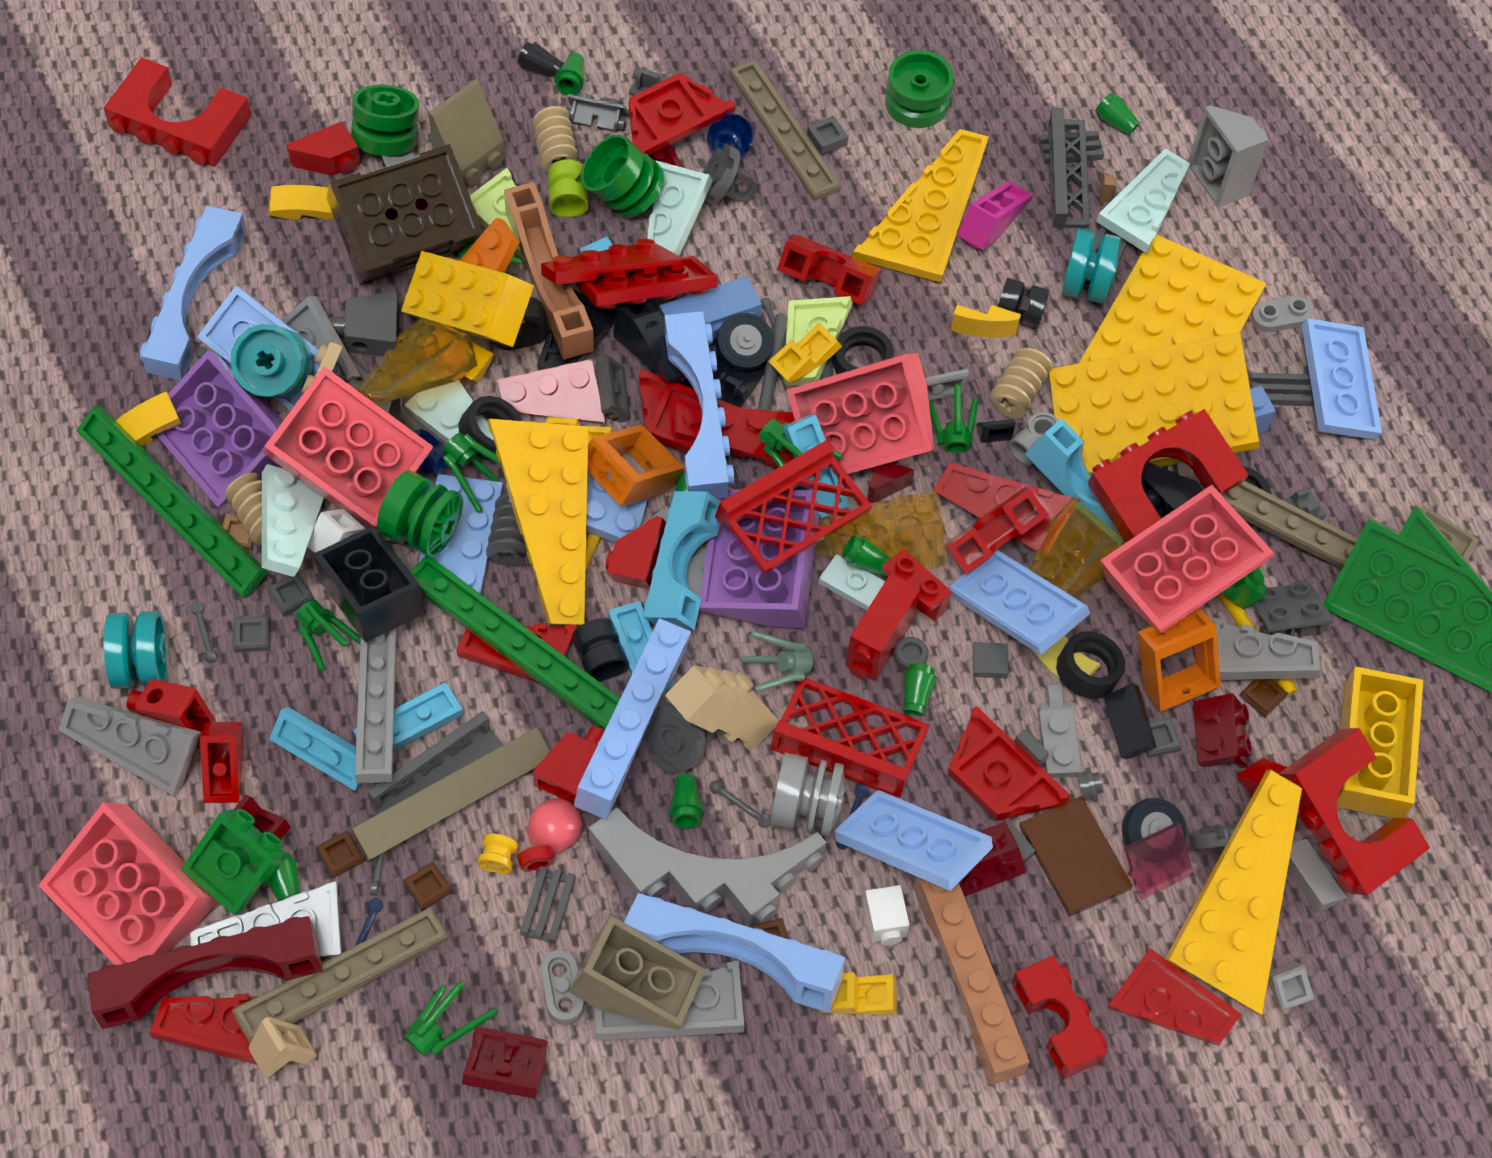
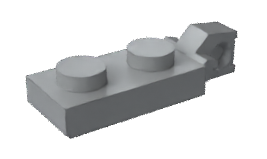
M1047 684V691L1045 692L1046 703H1040L1038 713L1041 744L1049 752L1044 766L1045 771L1052 778L1078 777L1077 773H1081L1082 769L1074 712L1071 710L1070 702L1063 703L1061 684Z

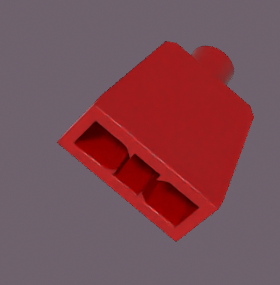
M152 679L148 682L143 692L132 690L126 701L127 709L135 711L139 715L202 732L206 722L216 721L197 689L193 687ZM200 737L196 746L198 749H200Z
M591 726L584 739L573 733H566L533 771L534 786L574 805L578 785L605 731L599 727Z

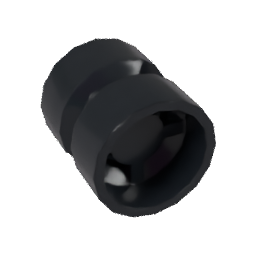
M1007 277L998 307L1021 314V324L1038 329L1050 290L1036 285L1026 288L1024 282ZM1023 297L1031 299L1028 311L1020 309Z
M607 618L595 619L584 623L572 634L575 648L580 657H582L581 663L584 671L599 682L620 676L629 667L625 650L619 644V635L612 620Z

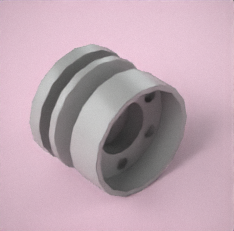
M785 753L777 783L770 825L794 829L799 815L806 816V830L808 833L813 832L815 819L818 818L823 819L821 835L830 837L831 830L839 819L845 791L844 765L835 763L833 776L828 778L824 777L827 761L821 760L815 775L808 774V757Z

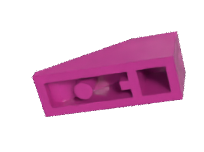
M1011 181L1005 182L970 204L957 235L963 238L969 246L984 250L997 241L1034 195Z

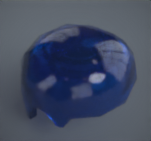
M726 113L720 120L711 124L706 137V144L711 154L717 148L724 150L723 144L725 143L730 146L733 144L734 148L740 151V159H742L751 149L755 132L751 122L744 116Z
M416 430L414 433L433 446L417 470L428 475L442 474L449 468L443 461V458L446 456L442 451L444 445L426 430Z

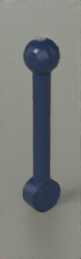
M863 784L856 786V798L849 816L860 807L863 798L868 796L869 789ZM836 841V846L840 850L848 848V846Z
M375 898L369 902L370 912L356 945L366 940L376 914L383 909V903L380 899Z

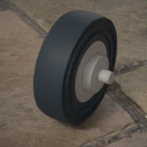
M739 313L729 317L723 322L717 332V352L722 361L735 370L750 371L759 368L768 360L773 350L774 339L769 325L762 318L751 313Z
M1148 798L1141 800L1127 811L1123 819L1122 836L1125 845L1133 855L1144 861L1161 862L1172 858L1180 851L1186 839V823L1182 813L1174 804L1164 799Z

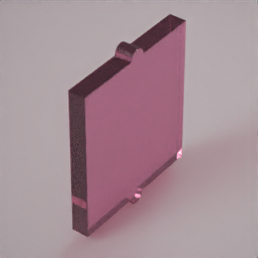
M1178 822L1124 848L1130 867L1128 875L1133 878L1137 895L1141 900L1194 874L1188 854L1190 847L1185 843L1181 824Z

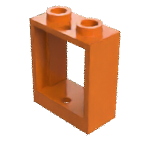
M642 424L592 437L588 444L587 472L620 506L667 493L672 489L684 470V467ZM628 452L647 472L638 474L620 454Z
M1200 607L1162 633H1159L1152 626L1138 631L1143 689L1147 697L1160 712L1221 687L1216 625ZM1194 646L1196 664L1162 678L1160 660Z

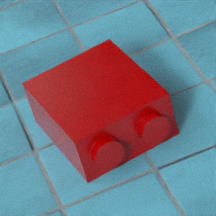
M892 574L889 575L850 636L845 666L849 667L850 672L860 679L869 678L876 681L895 651L897 643L904 637L914 621L920 594L919 588Z

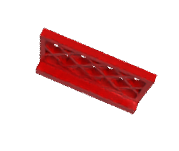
M828 440L823 441L719 503L715 518L722 527L727 525L763 575L869 512L872 508L870 502L833 456L835 449ZM830 468L838 478L837 486L818 482L820 473ZM797 486L811 488V501L792 498L793 489ZM817 490L834 493V506L815 503ZM840 495L852 497L859 507L853 511L838 508ZM770 502L786 504L784 518L765 514L766 505ZM790 506L809 509L807 523L788 519ZM818 511L832 514L831 524L826 527L812 524L813 512ZM743 518L759 520L757 534L743 531L737 522ZM763 522L782 525L780 539L761 535ZM787 527L805 530L804 540L800 543L785 540ZM760 543L778 546L777 556L766 562L758 551Z
M805 677L804 681H799L781 720L778 721L774 729L770 750L783 755L790 753L808 757V764L817 768L821 760L827 761L825 771L833 773L835 763L843 764L844 778L900 799L930 724ZM804 688L818 693L822 701L806 705L801 696ZM843 702L851 706L853 713L838 717L833 705ZM826 709L831 720L816 724L811 713ZM804 715L809 727L801 729L788 723L790 719ZM871 715L880 716L883 718L885 726L871 730L865 718ZM858 721L863 732L848 736L843 725ZM836 727L842 739L832 741L823 737L821 732ZM909 727L919 731L917 738L903 742L897 730ZM890 733L896 745L881 749L875 737ZM868 740L874 752L866 754L856 750L853 744ZM900 752L906 762L904 768L888 762L886 756Z

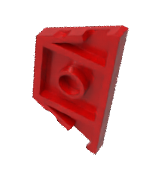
M678 73L629 98L628 106L632 142L640 148L641 152L651 155L734 113L736 105L729 99L727 102L712 95L713 90L704 85L696 84L693 79Z
M641 369L638 384L644 427L661 444L688 453L693 443L674 438V408L676 403L700 405L695 390L676 382L667 383L660 376ZM717 399L718 407L740 408Z
M977 706L972 710L969 723L961 736L958 749L949 765L948 775L987 813L998 821L1065 805L1069 802L1071 795Z

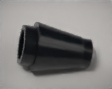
M528 41L522 47L517 61L518 64L523 66L524 70L550 77H555L564 63L538 43L534 42L532 44Z

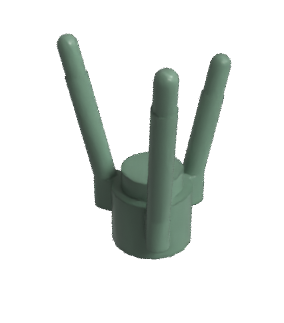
M756 631L751 633L753 638L786 649L781 651L778 656L753 655L740 657V661L745 663L777 664L779 670L787 674L786 676L756 685L755 691L757 692L792 681H804L805 675L809 674L813 667V656L811 651L806 648L805 643H793Z

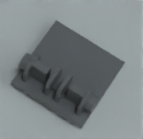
M1296 582L1286 586L1266 587L1265 598L1252 604L1265 625L1260 627L1259 632L1274 635L1277 632L1285 634L1286 632L1287 635L1294 636L1295 631L1299 638L1310 635H1322L1323 631L1328 630V624L1334 623L1333 618L1310 582Z

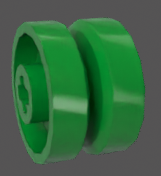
M923 50L905 52L896 57L889 67L885 96V106L888 114L896 122L913 128L930 127L942 121L949 110L954 73L950 64L942 56Z
M382 84L366 86L353 94L351 137L359 149L374 155L395 156L405 154L415 148L417 145V122L419 119V99L415 94L401 87Z

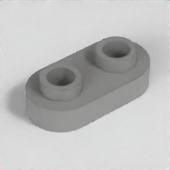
M1300 296L1264 301L1254 307L1251 321L1258 330L1263 332H1275L1302 327L1301 325L1307 318L1311 319L1313 307L1307 299Z
M564 950L552 951L543 958L541 962V977L549 1016L555 1022L567 1025L576 1022L582 1016L584 1000L568 992L578 973V966L574 956ZM556 967H563L566 970L565 975L561 977L555 976L552 972ZM569 1001L573 1007L571 1010L564 1012L559 1009L560 1003Z

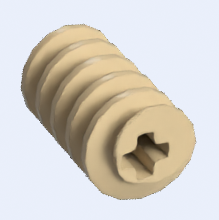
M551 106L539 111L534 116L532 123L541 167L544 172L548 173L549 167L557 161L575 160L577 158V149L575 148L573 130L571 129V121L569 120L567 109L561 106Z
M1022 348L1018 350L990 393L993 406L1002 414L1012 419L1022 418L1025 410L1029 408L1031 401L1037 395L1036 392L1040 390L1042 383L1047 379V374L1053 369V363L1050 358L1036 349Z
M248 473L236 478L229 484L225 497L243 524L245 531L249 534L251 541L258 546H262V480H259L257 473Z

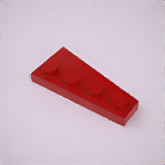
M639 239L636 241V244L627 246L615 244L609 246L608 250H585L579 256H556L553 258V261L541 263V275L558 285L597 280V274L613 278L626 277V271L628 270L643 271L644 275L657 273V267L663 266L671 267L672 271L683 270V258L655 243L652 239Z
M676 403L674 408V438L694 444L701 428L700 405ZM723 407L726 426L721 427L722 436H728L730 451L733 452L732 455L744 459L745 456L763 460L764 465L777 468L773 458L763 450L765 443L759 439V434L763 427L772 419H776L782 425L786 422L788 424L794 422L793 412ZM788 449L782 453L777 450L785 464L794 459L793 454Z
M949 463L933 490L968 512L982 518L1022 488H1030L1049 516L1024 534L1017 535L1014 538L1048 557L1081 501L1074 497L1061 495L953 463Z

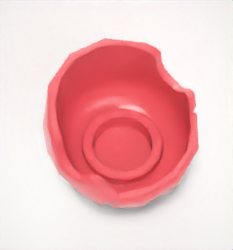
M553 798L540 803L534 809L529 818L526 832L532 846L549 845L552 847L553 854L557 855L577 843L584 823L580 811L571 802Z

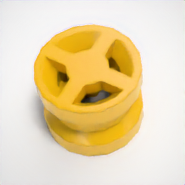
M486 834L482 842L484 851L478 856L477 866L488 872H497L503 875L510 874L513 868L511 858L517 853L518 843L504 835Z

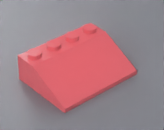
M918 353L904 354L787 389L795 421L810 414L817 416L825 440L831 443L835 451L842 454V459L836 458V460L847 474L934 450L927 383Z
M324 366L260 452L336 507L344 509L361 525L369 528L373 525L374 527L377 526L378 513L382 501L395 479L404 471L411 470L416 472L433 446Z
M1211 485L1101 559L1100 562L1106 581L1123 601L1159 633H1162L1275 555L1269 546Z
M103 802L38 885L114 965L133 962L146 955L156 956L169 952L202 922L217 903V900L180 870L185 862L127 804Z

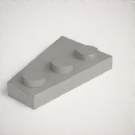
M1213 617L1212 622L1216 625L1220 680L1320 678L1318 642L1278 632L1274 635L1257 632L1255 627L1242 624L1241 628L1224 624L1223 619Z

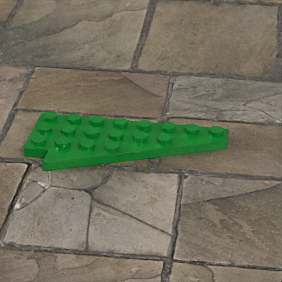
M1414 506L1401 532L1369 517L1324 602L1326 609L1492 693L1491 588L1420 507Z

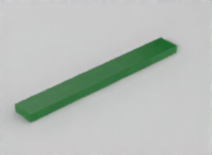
M94 405L76 431L243 598L249 597L268 571L262 568V565L101 406Z
M425 555L410 570V573L420 584L423 597L597 727L605 731L620 700L618 695L433 558Z

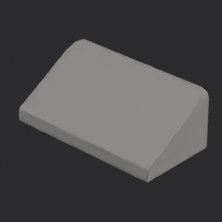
M964 369L926 377L929 401L954 396V386L957 384L960 385L961 394H963L969 370Z
M1304 839L1293 842L1287 871L1316 914L1347 898L1309 841Z

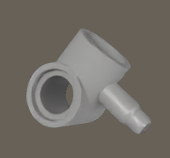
M1047 412L1034 414L1029 419L1028 426L1009 441L1008 447L1011 454L1025 466H1031L1033 462L1025 453L1042 436L1038 433L1044 434L1059 420Z

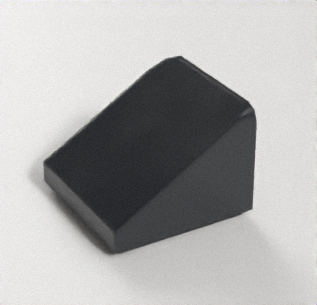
M1015 419L977 423L980 442L988 443L1011 440L1016 424Z

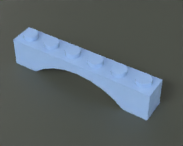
M206 206L202 217L197 218L194 228L195 234L191 242L188 241L185 245L184 259L181 266L175 268L171 289L165 292L162 299L161 312L159 316L154 317L151 324V335L148 341L142 344L140 349V360L143 361L146 373L181 380L186 375L194 356L186 331L187 312L191 299L198 286L210 272L226 260L237 255L247 231L243 213Z
M703 311L664 315V333L668 360L679 368L690 381L698 396L702 410L700 431L693 446L685 456L684 473L687 491H707L717 499L728 498L729 485H734V471L732 465H726L725 456L730 455L728 436H722L721 427L726 426L725 412L723 407L718 408L717 399H721L720 380L713 379L712 371H717L715 351H709L708 343H713L711 323L705 324Z
M659 618L578 785L574 807L607 820L650 720L686 652L691 631Z
M638 893L624 921L625 924L678 954L690 952L715 953L736 958L753 965L773 978L785 989L795 1003L830 1013L843 980L845 957L837 955L832 951L821 950L802 944L794 939H785L766 933L758 928L753 929L740 925L726 918L714 917L698 912L690 907H682L666 902L658 897H650Z

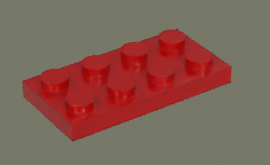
M693 255L682 257L683 270L672 271L671 267L663 266L657 267V273L646 275L643 274V271L632 270L626 271V277L619 278L605 277L597 274V280L576 282V286L596 307L609 309L616 307L618 303L624 302L640 304L646 302L649 298L671 299L676 297L677 294L687 292L702 294L706 292V289L717 288V275Z

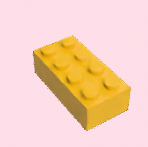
M421 251L401 311L439 326L442 325L456 331L513 347L534 285L503 272Z
M1354 667L1344 684L1340 729L1360 728L1377 759L1344 783L1337 799L1338 808L1388 818H1405L1414 805L1423 693L1422 679Z

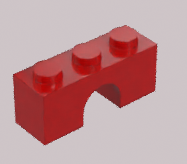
M798 234L786 241L777 267L778 271L804 282L808 279L826 282L835 287L833 294L841 297L851 296V300L860 305L871 299L882 270Z
M1024 487L949 540L944 546L962 572L968 574L992 557L993 553L1007 541L1017 535L1024 534L1049 515L1031 489Z
M1053 955L1015 972L1011 984L1027 1014L1030 1015L1038 1010L1048 1009L1056 1012L1064 1022L1065 1030L1050 1037L1046 1045V1049L1062 1079H1067L1101 1063L1107 1054L1106 1039L1099 1028L1094 1029L1088 1018L1089 1009L1086 1002L1081 996L1077 997L1070 985L1072 980L1067 968L1063 964L1059 965Z

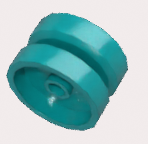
M1077 228L1061 295L1078 298L1082 293L1086 280L1090 281L1087 292L1088 300L1104 305L1109 287L1113 285L1121 237L1105 234L1100 239L1097 252H1093L1094 232Z
M260 324L248 328L237 338L231 350L230 365L235 379L243 389L256 396L283 399L295 395L303 388L308 374H312L313 357L309 345L301 335L277 325ZM274 357L275 360H274V361H271V363L273 364V367H271V365H270V360Z
M160 611L140 612L135 620V624L130 614L126 612L108 613L104 626V659L111 689L132 688L137 677L143 687H146L152 679L166 682L167 641L164 620Z

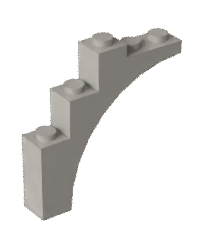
M618 808L610 812L607 820L601 818L588 827L589 841L635 897L640 893L659 898L667 890V884L669 883L688 907L698 912L703 909L709 912L721 903L723 899L721 896L724 895L749 926L757 921L763 924L777 913L778 909L776 907L778 906L780 896L777 889L780 892L786 891L797 880L795 876L804 869L808 872L816 869L824 861L823 855L825 854L827 843L816 832L792 847L769 855L745 859H718L685 853L657 841L636 827Z

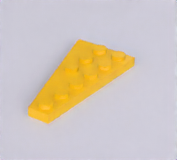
M959 129L940 151L939 157L932 165H928L924 169L918 181L910 185L889 209L883 221L869 232L868 238L862 245L859 244L854 249L852 257L866 263L941 283L988 144L989 136Z
M489 419L487 421L488 428L493 435L497 449V458L503 468L507 482L506 488L520 534L523 535L529 564H532L538 584L536 587L547 623L553 626L577 624L580 627L584 624L588 426Z
M1266 770L1165 958L1168 962L1259 1015L1263 1013L1302 788L1272 770Z

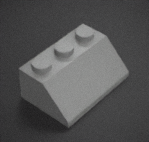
M1210 105L1204 109L1188 162L1190 163L1189 168L1219 208L1249 196L1269 139L1265 130L1258 126L1253 117Z

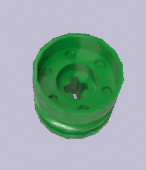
M619 134L607 137L592 149L584 162L581 171V182L585 189L598 199L604 201L617 214L629 218L643 213L654 203L664 183V171L660 164L652 160L649 155L641 152L640 148L627 137Z
M411 470L404 471L395 479L382 501L377 519L378 532L398 543L408 541L409 547L413 550H420L421 553L430 558L436 557L445 549L458 526L463 510V496L454 490L448 491L441 484L433 487L431 480Z

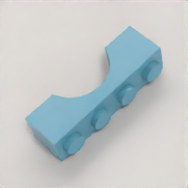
M1061 418L1034 443L1025 455L1065 496L1081 500L1077 509L1117 549L1124 542V539L1087 484L1091 475L1088 473L1083 462L1082 450L1084 441Z
M674 491L672 502L668 509L664 534L660 541L656 566L652 573L648 597L644 605L643 617L654 625L657 624L660 618L686 630L695 629L702 598L693 593L688 585L687 567L696 549L708 539L717 536L720 523L715 518V514L721 501L707 491Z

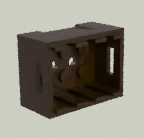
M450 144L420 153L418 158L364 175L357 173L329 182L327 201L359 286L415 268L421 251L443 257L460 253L468 245H473L483 233ZM424 200L427 203V208L422 211L418 210L415 202ZM389 209L395 210L397 218L389 220L386 218L385 212Z

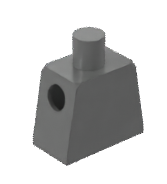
M397 292L349 298L345 303V317H328L338 336H344L349 353L398 358L400 307Z

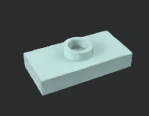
M837 554L819 578V584L865 610L869 608L885 583L882 579L865 570L847 565V561Z

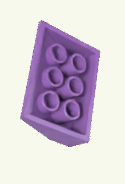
M208 350L168 393L181 424L156 434V436L218 508H221L228 503L225 497L226 489L236 478L248 473H257L259 480H262V471L267 464L282 468L260 451L283 420L262 396H256L243 389L234 377L231 363L219 354Z
M729 489L728 497L740 490ZM793 490L792 498L810 502L812 490ZM770 502L766 505L765 514L784 518L786 504ZM790 506L788 519L807 523L809 509ZM813 512L812 524H819L820 512ZM743 518L737 522L743 531L757 534L759 520ZM763 522L761 535L780 539L782 525ZM720 525L718 535L708 539L700 591L702 600L699 611L769 627L805 628L816 544L763 575L727 525L724 527ZM787 527L785 540L796 543L804 540L805 530ZM760 543L758 551L768 562L777 556L779 547Z

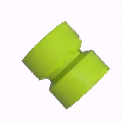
M571 159L560 160L553 163L548 169L549 210L558 217L581 216L588 210V190L584 188L581 182V171L584 165L581 162Z

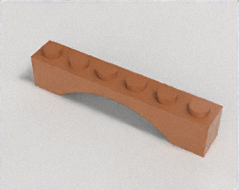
M531 182L504 189L506 215L514 235L520 241L518 244L538 297L545 309L547 320L563 360L593 352V328L583 303L574 293L570 283L556 285L541 275V263L553 261V258L559 255L550 231L544 205L535 183Z
M916 876L913 889L925 920L938 940L954 976L967 1014L974 1046L989 1085L991 1086L1024 1075L1030 1061L959 883L949 891Z

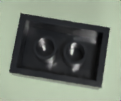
M374 525L313 553L321 584L365 643L426 613L420 584Z

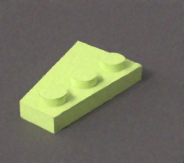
M508 168L504 169L470 195L479 222L484 228H487L495 218H500L512 230L506 215L504 189L516 187ZM518 245L515 250V254L518 255L524 261V258Z
M851 296L789 301L786 344L791 339L797 344L818 323L837 340L853 304ZM827 361L794 382L789 383L784 378L785 385H804L819 380Z

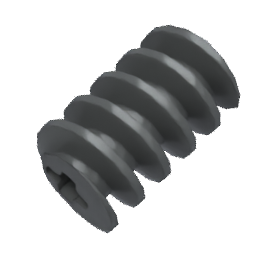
M503 494L495 501V511L493 512V522L490 526L491 533L488 537L489 545L486 547V556L497 565L520 567L525 565L523 557L527 556V548L523 535L520 534L512 504L508 502L509 494Z

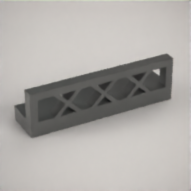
M1052 108L1048 121L1052 227L1089 229L1085 120L1064 119V108ZM1065 129L1078 130V138L1070 143L1065 139ZM1068 153H1072L1079 159V164L1073 169L1066 165V155ZM1070 179L1074 180L1081 189L1074 196L1067 191V181ZM1071 205L1077 208L1082 213V219H1067L1068 208Z
M484 711L480 712L395 771L392 775V782H380L369 789L367 792L372 809L379 814L503 746L491 731L489 717Z

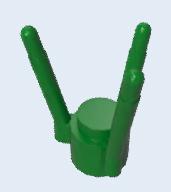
M958 384L954 386V420L946 423V427L943 430L932 400L929 401L930 417L937 434V445H944L946 452H966L973 445L972 434L979 400L976 397L972 400L966 427L965 423L961 421V387Z
M772 419L761 430L759 439L765 443L763 450L773 458L778 467H781L785 462L779 456L777 450L782 453L788 449L797 457L803 453L787 440L783 426L788 425V423L786 422L782 425L776 419ZM834 451L833 456L837 459H842V454ZM802 486L795 488L796 490H803Z
M459 432L444 445L442 451L446 456L443 458V461L451 468L476 512L481 513L482 507L457 465L460 464L462 467H465L471 462L491 481L500 482L476 458L477 453L474 450L498 465H501V462L499 463L495 453L477 443L469 434L464 436Z
M310 600L298 609L296 618L302 624L298 631L304 637L320 671L325 670V665L313 640V633L319 636L327 631L341 646H346L347 641L331 625L332 623L356 643H361L360 635L336 618L329 609H324L317 600Z
M459 981L435 1008L446 990V987L441 985L419 1017L408 1028L409 1031L404 1035V1038L422 1056L425 1057L430 1051L437 1056L447 1045L497 1015V1009H491L440 1040L439 1036L443 1031L435 1021L455 999L456 995L464 987V983Z

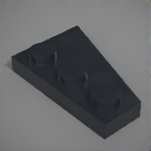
M573 289L578 299L583 303L592 325L595 348L613 326L615 311L596 307L587 296ZM550 329L537 368L539 371L585 361L591 352L563 360L553 332Z

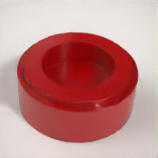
M549 845L531 847L517 855L519 867L525 872L538 870L541 866L548 867L555 861L552 847Z

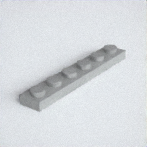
M397 628L366 643L361 638L355 761L356 783L392 782Z

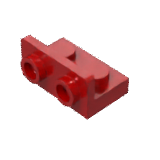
M903 549L883 564L882 571L887 575V578L892 574L920 589L917 609L921 613L926 614L934 622L944 614L953 592L910 553Z

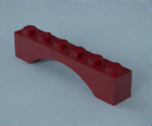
M309 916L291 917L282 923L271 926L253 927L247 932L232 936L215 937L211 941L202 944L180 946L174 951L156 956L146 955L133 962L104 966L98 971L88 973L92 1014L102 1029L140 1020L155 1003L171 991L192 980L215 973L255 971L288 981L322 972L323 967L317 933Z

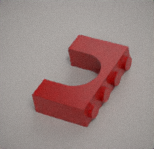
M141 57L104 106V112L110 128L119 134L126 132L134 135L142 143L151 144L152 142L162 146L170 154L176 155L180 153L188 156L196 164L204 165L206 163L216 167L251 117L248 98L220 88L206 109L197 117L184 122L162 120L153 113L172 86L169 70L164 65Z
M1205 409L1196 414L1192 410L1186 412L1175 420L1177 425L1166 430L1163 426L1147 437L1148 442L1141 446L1133 443L1119 453L1121 455L1120 458L1113 462L1105 459L1092 468L1093 474L1087 481V484L1126 543L1161 519L1142 487V470L1149 461L1161 457L1178 459L1194 471L1205 489L1213 485L1221 495L1239 486L1249 476Z
M1360 728L1340 729L1280 772L1279 775L1302 788L1298 807L1302 814L1301 820L1305 827L1313 832L1319 842V851L1322 856L1335 869L1339 885L1351 894L1368 895L1429 850L1430 847L1413 818H1393L1361 841L1353 839L1341 826L1337 815V799L1342 786L1350 777L1377 759Z

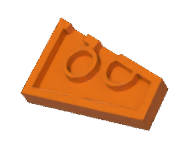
M495 218L459 261L505 273L520 241L503 219Z

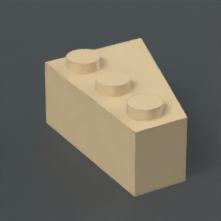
M693 665L665 695L686 721L711 733H714L717 729L725 731L727 733L724 736L727 740L734 742L739 738L748 750L756 748L775 729L779 721L751 689L753 683L741 672L735 673L729 672L726 669L718 670L712 667L706 668Z

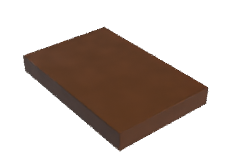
M1082 796L1069 801L1065 805L1057 806L1020 822V830L1025 839L1036 850L1035 857L1069 917L1132 889L1131 881Z

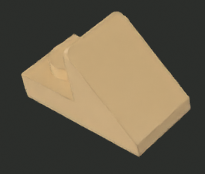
M266 1017L261 1021L249 1045L251 1055L266 1078L270 1077L289 1061L306 1064L317 1057L315 1050L299 1025L271 1017Z

